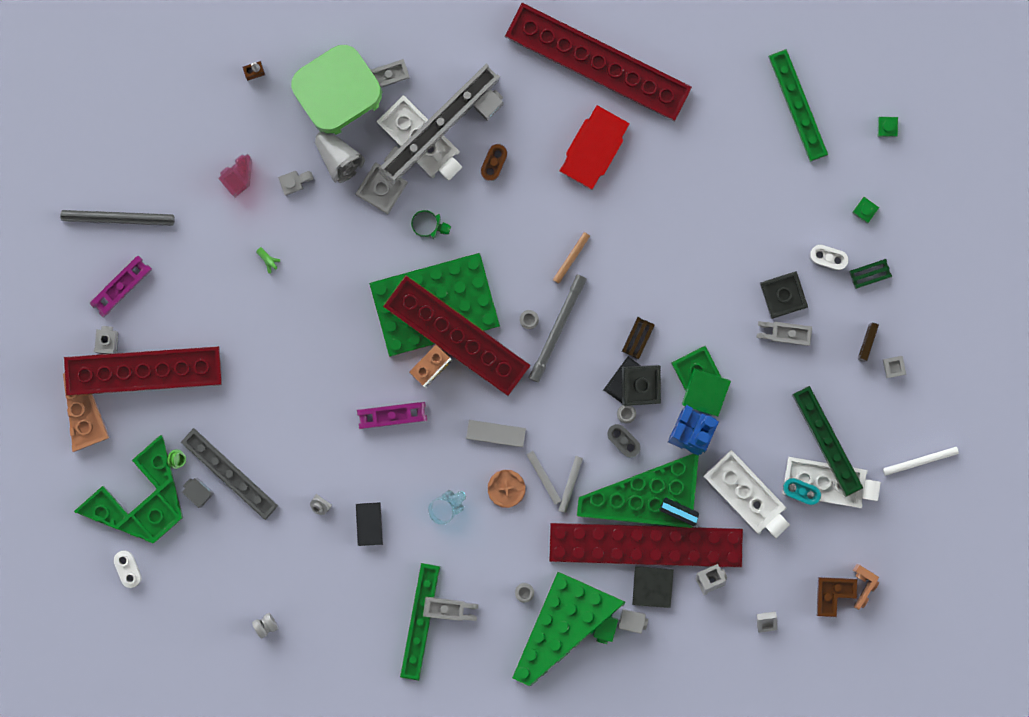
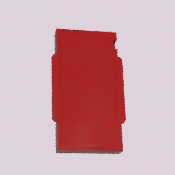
M596 105L590 118L584 120L567 150V158L559 172L593 190L598 179L605 174L623 143L622 137L630 123Z

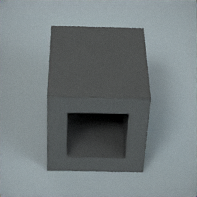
M190 478L183 485L185 489L182 493L198 508H201L214 494L198 478L193 480Z

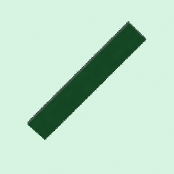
M808 386L793 393L792 397L844 496L847 497L862 490L863 486L811 387Z

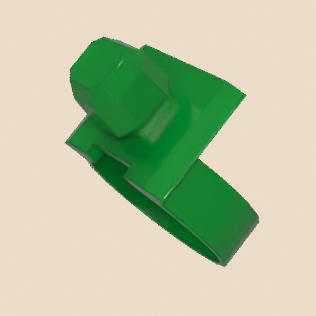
M429 210L418 211L414 214L411 221L413 231L420 237L432 236L434 239L437 231L440 234L449 235L451 230L449 224L444 222L440 224V214L435 216ZM421 212H429L436 218L437 226L429 235H420L413 228V220Z

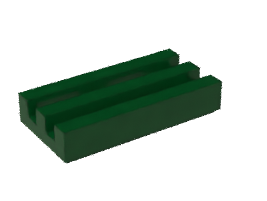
M887 259L849 271L855 289L892 277ZM883 264V268L855 277L854 273ZM884 271L886 273V275L860 284L857 283V280Z

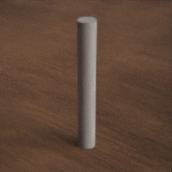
M534 451L528 453L527 456L554 504L561 502Z
M575 456L558 511L566 513L583 460L581 457Z

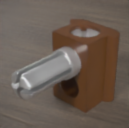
M261 61L243 66L247 81L265 75ZM252 69L253 72L249 74L248 70Z

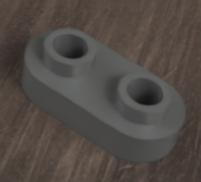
M615 424L608 429V439L625 456L634 457L640 452L639 442L622 425ZM615 430L620 431V437H614L613 432ZM628 444H632L634 446L633 451L627 450Z

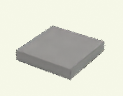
M375 162L355 195L388 215L408 182L400 177L392 185L379 173L381 165Z

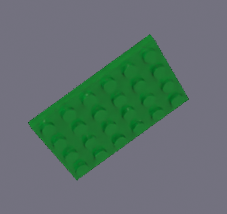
M480 253L369 283L389 357L435 345V343L383 307L405 275L483 331L500 327Z

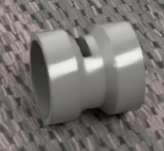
M270 613L264 615L263 619H257L252 622L256 633L261 639L266 637L267 633L278 630V626Z

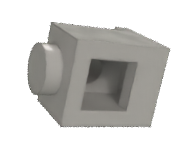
M102 326L101 330L96 329L95 353L115 354L117 352L118 332L113 331V327ZM104 336L108 337L107 343L102 342Z
M717 564L698 572L695 579L703 595H707V593L725 586L727 575ZM713 578L715 582L710 583L709 579Z

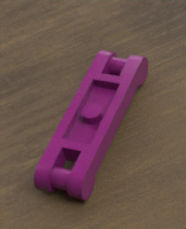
M139 255L90 302L93 308L96 307L100 311L99 314L102 317L109 314L152 271L149 265H145L142 262L143 259ZM135 267L140 270L137 275L132 271ZM104 298L109 302L106 306L101 302Z
M425 402L357 410V416L360 417L359 429L427 421V415L424 412L426 404ZM411 409H417V416L412 417ZM372 414L373 422H368L367 415Z

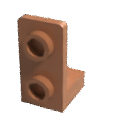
M856 564L853 569L857 573L856 577L863 582L869 580L853 606L859 610L868 603L869 593L876 590L879 585L877 581L879 577L861 565Z

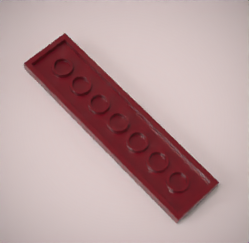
M405 275L383 306L507 396H509L531 366L524 359L407 275Z
M219 346L64 357L66 396L222 385Z

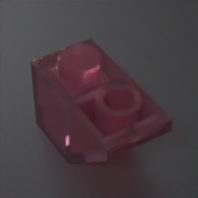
M248 154L239 156L235 160L236 164L231 168L226 167L220 172L221 176L218 178L235 198L250 186L252 158Z

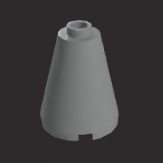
M319 132L316 135L315 144L335 183L337 181L343 183L357 173L355 170L358 166L360 168L363 167L365 158L336 135Z

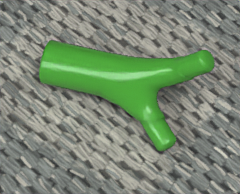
M260 247L256 253L263 259L270 274L271 267L275 270L277 269L274 262L280 263V259L271 257Z

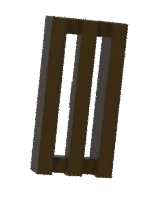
M637 317L621 352L639 359L655 324ZM640 322L642 323L641 329L629 351L627 348ZM647 325L649 326L647 334L638 353L635 354L634 351Z
M872 322L868 325L858 360L863 362L868 360L879 324Z

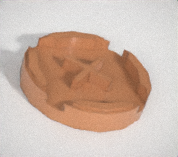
M512 470L496 472L488 483L490 499L500 507L510 508L517 505L525 495L523 478Z

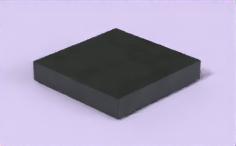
M797 271L760 282L771 319L808 308Z
M660 365L622 367V405L661 404Z
M635 566L632 605L671 608L674 569Z

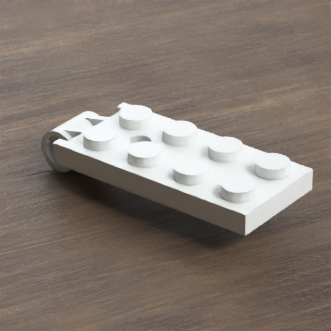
M403 95L376 122L401 147L428 119ZM443 135L432 146L434 151L432 153L426 152L416 163L432 179L439 171L449 181L462 166L453 158L460 151Z
M732 450L703 476L758 535L766 528L777 538L790 526L780 515L787 508ZM756 501L761 504L758 509H755L753 506Z
M788 457L784 482L790 478H796L816 486L821 492L820 501L862 508V499L878 501L881 482L866 480L868 470L853 468L863 489L845 497L828 463ZM791 484L789 490L795 491L796 486ZM810 491L807 493V497L812 499L814 494Z

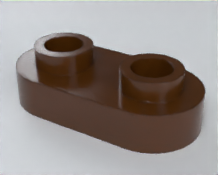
M492 145L481 167V175L486 181H494L500 175L507 158V150L503 145ZM499 151L502 155L497 158L494 156V153ZM493 169L494 173L492 175H488L487 170Z

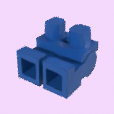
M686 405L681 410L675 424L676 426L673 428L667 442L681 449H687L693 454L701 455L707 451L719 421L709 415L699 414L693 411L692 407Z

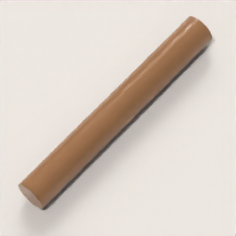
M585 232L582 234L553 278V281L558 284L561 282L590 235Z

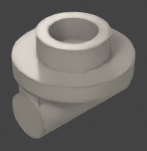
M317 494L310 502L312 511L319 515L326 514L332 506Z

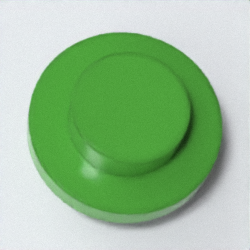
M178 449L172 450L167 459L169 466L174 469L184 466L186 463L185 454Z

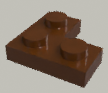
M818 577L816 616L837 617V598L857 599L858 579Z

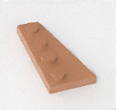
M63 373L65 396H66L65 373ZM93 394L66 396L72 452L109 439Z

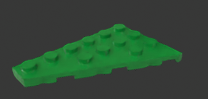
M692 453L578 497L577 516L692 528L691 525L661 512L659 508L663 499L668 498L694 510L699 455Z
M557 572L512 678L527 686H532L552 666L560 662L573 648H576L583 639L598 629L605 620H608L621 606H624L625 601L561 572Z

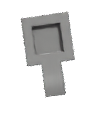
M293 171L278 177L285 196L303 190L302 183L314 179L310 171L304 172L301 175H298L297 171Z

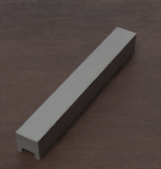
M486 63L380 167L379 173L393 185L473 107L474 103L489 88L491 89L499 81L500 76L496 75Z

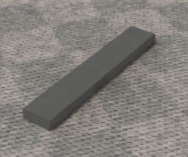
M195 428L181 441L189 451L263 519L266 520L279 506Z

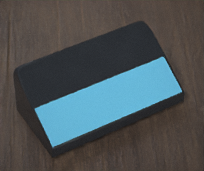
M664 498L659 508L661 512L691 526H696L699 517L697 511L671 499Z

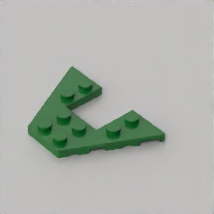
M163 436L157 437L132 459L134 464L156 488L133 511L128 514L106 487L102 486L74 512L154 544L183 519L172 470L167 461L168 454Z

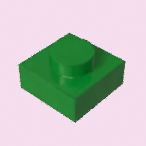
M878 117L877 137H897L898 117Z
M863 197L852 213L868 224L880 207L866 197Z

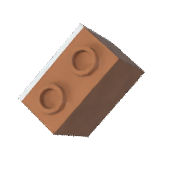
M435 345L409 373L427 388L452 362V359Z

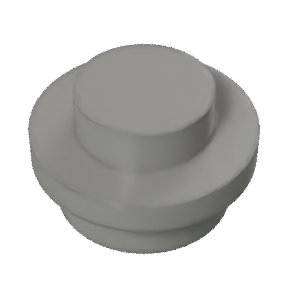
M526 310L520 316V324L525 329H533L539 322L537 313L532 310Z
M622 405L617 411V417L622 423H631L636 417V410L631 405Z
M521 583L515 589V596L520 602H529L534 596V589L530 584Z

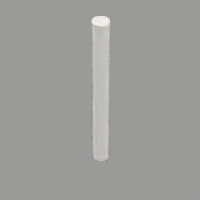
M953 447L883 468V472L887 476L957 455L959 451L957 447Z

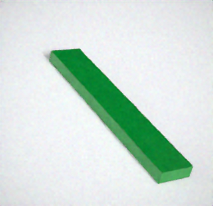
M787 49L769 55L768 58L809 161L812 162L827 156L828 152Z
M421 563L400 674L401 678L417 681L420 679L431 617L423 616L425 597H435L440 566Z

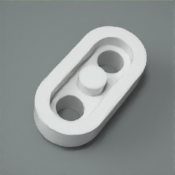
M817 245L810 251V258L815 264L834 270H841L848 264V256L843 251L824 245ZM821 252L823 254L822 258H817L816 253ZM836 257L841 259L840 264L835 263L834 259Z
M129 551L118 552L114 557V564L122 584L128 588L138 586L141 582V574L134 556ZM121 557L126 558L125 564L120 562ZM128 575L133 576L134 579L132 582L128 581Z

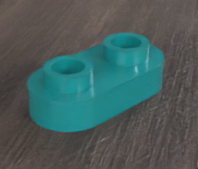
M790 478L783 484L785 495L805 504L814 505L821 499V492L816 486L796 478ZM791 484L796 486L793 492L789 490ZM810 491L814 494L812 499L807 497V493Z

